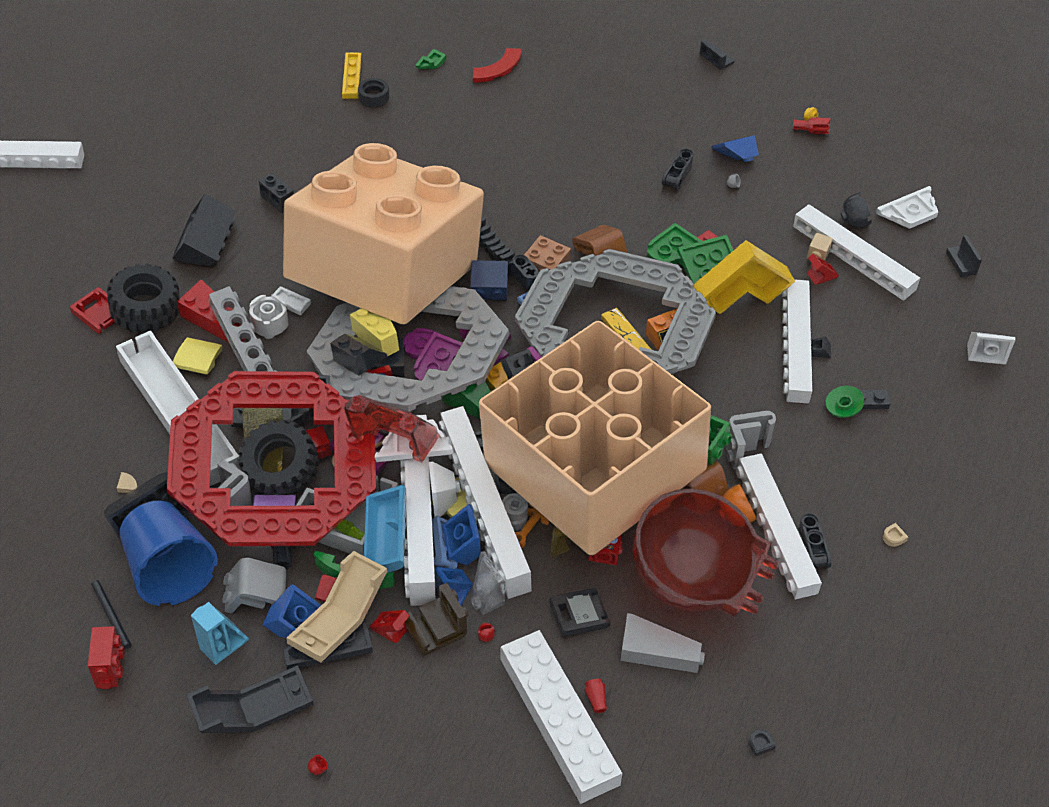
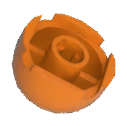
M740 484L731 487L724 493L722 497L723 507L720 510L725 519L729 518L736 525H746L757 520Z

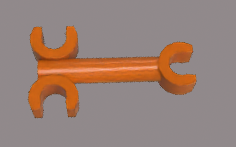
M534 507L532 509L528 508V516L531 517L520 532H515L517 539L521 540L519 543L521 548L525 546L526 536L539 519L543 524H549V520Z

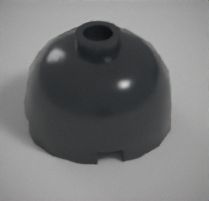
M860 192L849 196L843 203V211L840 212L843 221H847L850 226L855 228H862L872 224L871 220L868 221L867 217L870 216V212L864 197H859L861 195Z

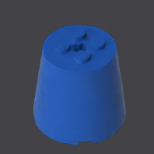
M152 501L142 504L126 516L120 527V539L135 588L139 596L147 603L160 606V603L175 605L184 602L201 592L213 578L212 572L218 563L216 551L171 503Z

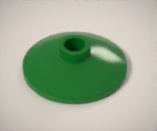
M852 386L837 387L826 398L827 410L832 415L840 418L854 416L864 406L862 392Z

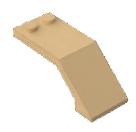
M355 551L340 563L341 571L326 602L287 637V644L319 662H322L362 624L387 573L386 567Z

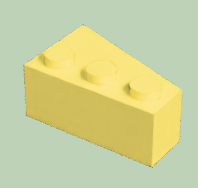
M359 309L350 314L352 331L360 339L387 353V356L399 351L397 332L391 320L365 309Z

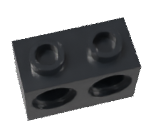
M270 173L258 181L260 196L278 211L284 213V202L294 194V190L276 175Z

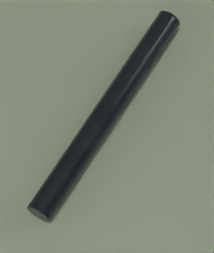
M99 580L93 581L91 585L111 625L115 627L117 635H120L122 646H124V649L130 648L132 644Z

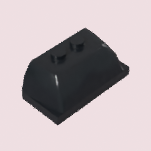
M168 472L156 475L107 506L104 516L120 542L122 522L132 510L142 504L152 501H165L174 505L182 515L189 512L167 493Z

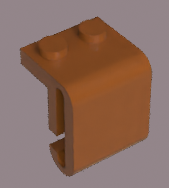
M600 225L572 238L576 251H582L585 255L594 254V256L603 254V251L608 249L628 253L622 232L617 228L607 225Z
M714 461L712 466L707 464V468L703 473L679 491L691 496L695 512L701 515L721 502L724 493L729 488L722 466L717 461Z

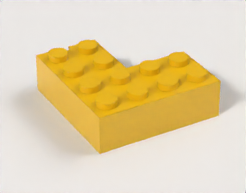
M745 240L694 284V288L697 292L700 291L710 308L712 307L717 313L721 314L747 292L769 304L791 286L795 280L787 266Z

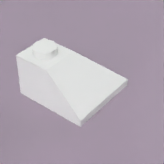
M971 332L967 343L968 360L1006 364L1014 345L1015 337Z
M429 462L434 516L441 517L457 501L460 484L459 480L455 481L454 472L434 462Z

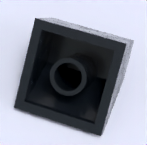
M343 334L330 343L334 361L358 376L387 357V353L363 339L348 334Z

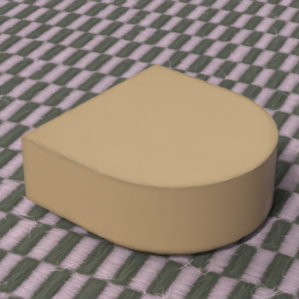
M894 523L885 529L883 540L887 545L896 547L905 543L908 540V536Z

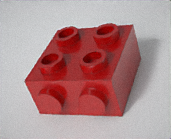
M114 626L92 627L88 668L95 687L101 689L118 687L119 678L123 676V667L120 663L121 659L125 657L124 646H121V637L117 635Z

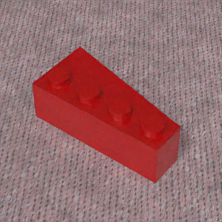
M200 280L177 301L180 317L229 343L209 304V294L214 291L203 280ZM230 307L225 308L226 311H232V310H233V309L230 308ZM239 323L232 324L235 327L241 326Z

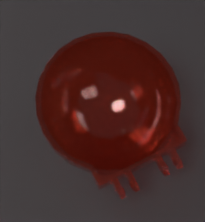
M682 489L660 496L641 515L634 533L633 558L636 571L642 583L659 601L683 612L704 613L721 609L735 617L742 608L750 613H757L758 606L745 599L748 598L756 603H760L764 599L762 594L751 588L757 574L767 580L773 579L774 572L767 567L772 569H778L779 567L778 560L767 555L771 542L756 534L748 518L737 506L724 497L709 491Z

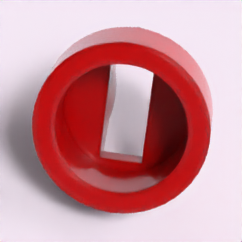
M490 623L481 624L478 628L479 639L484 642L491 641L495 636L494 627Z
M317 754L310 759L307 767L310 773L319 775L327 770L328 764L324 757Z

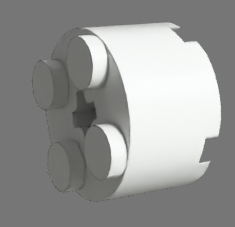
M261 295L250 303V320L257 334L271 339L288 327L286 304L281 297L277 295H272V297Z

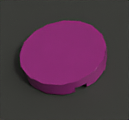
M417 328L413 332L406 334L403 340L405 353L412 359L417 360L434 331L426 328Z

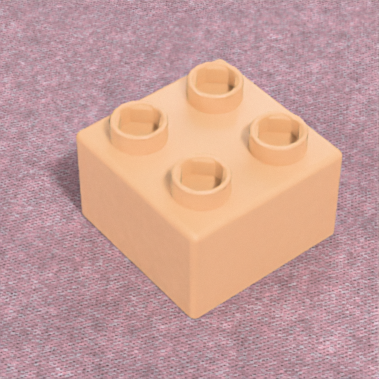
M378 143L363 144L355 149L352 156L331 170L316 174L310 184L285 200L283 276L399 324H406L472 268V260H477L484 192L478 187L461 182L460 175L448 167L428 166L422 168L397 159L396 151L387 145Z
M601 321L593 322L479 401L484 459L488 468L589 555L598 553L707 468L711 417L710 403Z

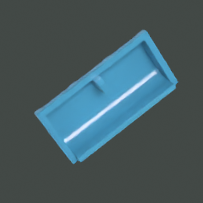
M404 485L366 496L364 556L386 567L387 573L401 569L404 566L406 487Z

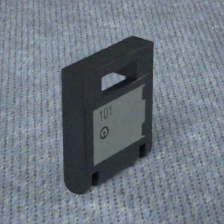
M596 588L550 596L549 604L562 637L605 629L611 625ZM564 606L567 609L570 621L564 622L560 611L564 610Z

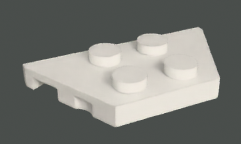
M928 186L878 207L876 213L910 229L936 218L938 209L935 206L934 197L931 196V187Z
M433 419L394 423L389 430V435L382 442L383 447L380 452H376L375 460L376 462L451 455L453 454V448L446 441L444 434L438 429Z

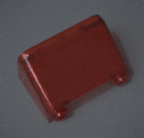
M354 396L344 406L353 437L363 440L364 435L372 433V435L376 436L380 429L408 438L411 440L409 447L413 450V460L421 463L439 437L437 428L417 415L365 396Z

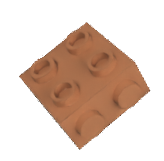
M540 235L524 255L528 257L540 272V270L546 268L548 270L555 269L557 265L570 261L571 248Z

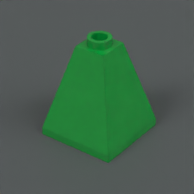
M486 381L479 385L474 383L466 386L464 391L453 395L451 393L443 395L441 401L454 408L463 406L467 414L480 419L479 401L489 394L490 390Z

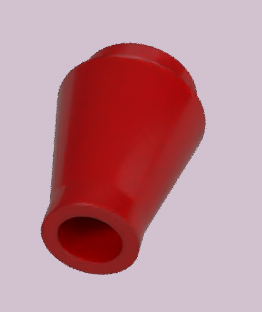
M602 679L587 681L584 691L594 709V713L605 712L607 710L605 684L602 683Z

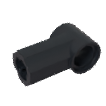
M271 546L275 565L282 566L286 570L292 567V546Z

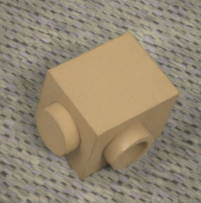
M816 232L809 246L807 259L814 253L823 260H826L833 238Z

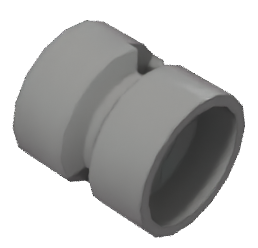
M518 493L508 494L504 497L502 503L513 530L518 531L527 522L528 502Z

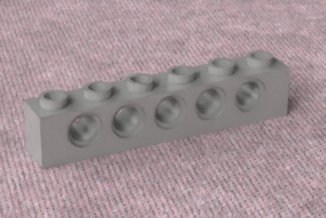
M230 286L209 294V304L243 371H273L269 355H265L262 350L264 349L260 338H256L253 324L248 323L246 319L247 313L244 307H240L238 303L237 293L235 291L232 292ZM230 307V308H232L233 310H232V311H226L225 308ZM239 323L241 326L235 327L232 324ZM241 339H248L249 342L244 343ZM255 354L258 357L253 359L249 355Z

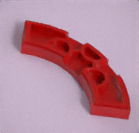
M506 48L505 54L496 63L486 67L473 68V82L492 81L495 77H503L510 73L511 69L518 65L522 49Z

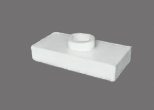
M281 286L273 294L285 301L287 310L298 315H302L311 305L310 299Z

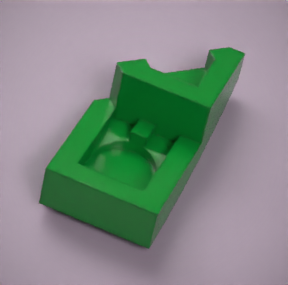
M433 49L427 57L422 56L415 66L417 69H436L444 63L447 57L446 54Z

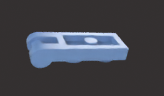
M436 516L432 519L436 552L434 564L438 567L444 566L445 568L456 569L458 563L450 560L448 557L442 525L448 520Z

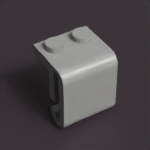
M761 411L734 415L730 418V434H732V439L729 445H725L727 450V460L731 462L733 469L738 467L739 458H743L745 451L756 450L758 440L764 439V448L770 446L776 416L773 412Z
M222 459L217 464L221 485L218 488L231 489L230 506H252L253 500L248 476L233 463L229 464Z
M252 558L240 559L224 577L223 583L226 585L223 595V603H225L224 612L233 613L240 604L261 609L265 607V602L271 603L272 606L286 591V569L282 566Z

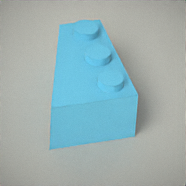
M209 602L204 606L198 607L191 614L199 648L215 665L250 640L230 619Z

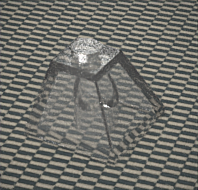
M485 551L480 553L473 584V597L471 598L474 608L479 609L482 615L505 605V581Z

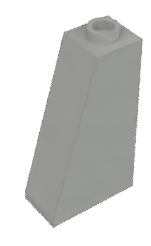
M627 613L620 661L697 673L699 665L704 663L705 652H701L702 643Z

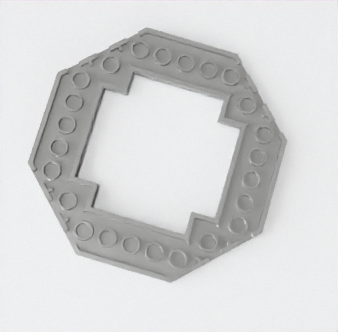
M608 249L604 250L603 254L597 256L591 254L580 258V261L574 263L568 261L559 264L555 269L548 270L546 268L540 270L515 315L516 324L530 345L543 357L564 343L568 335V329L553 326L574 284L592 288L597 277H602L665 292L662 298V305L678 308L659 351L642 347L639 350L672 374L695 366L714 322L716 311L708 306L707 300L700 291H696L694 284L688 276L683 275L679 265Z
M450 286L422 310V312L459 316L456 321V328L470 330L447 371L429 369L423 380L420 381L366 372L358 376L335 362L330 343L343 334L358 338L356 333L352 331L350 314L362 308L350 303L336 306L308 348L307 355L310 361L314 363L320 375H330V385L345 400L356 404L409 412L416 409V405L424 402L430 404L440 400L442 395L448 393L453 395L466 390L468 385L484 383L509 337V330L475 289Z

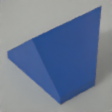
M436 567L434 569L435 587L439 591V586L447 583L450 589L456 591L459 598L458 602L462 605L473 583L461 569Z

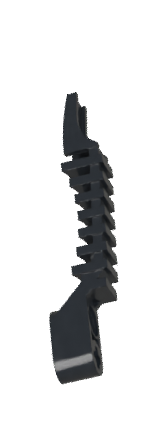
M483 216L481 218V248L484 247V251L489 253L490 258H494V261H508V273L511 272L523 288L530 290L539 274L538 269L527 256L523 254L515 255V251H510L508 246L505 247L503 241L500 243V238L498 236L495 238L496 233L494 230L491 231L489 223L486 225V218Z

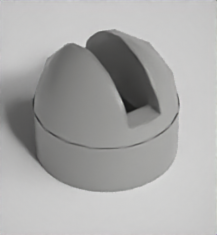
M738 174L730 175L727 178V185L730 188L740 187L741 181Z

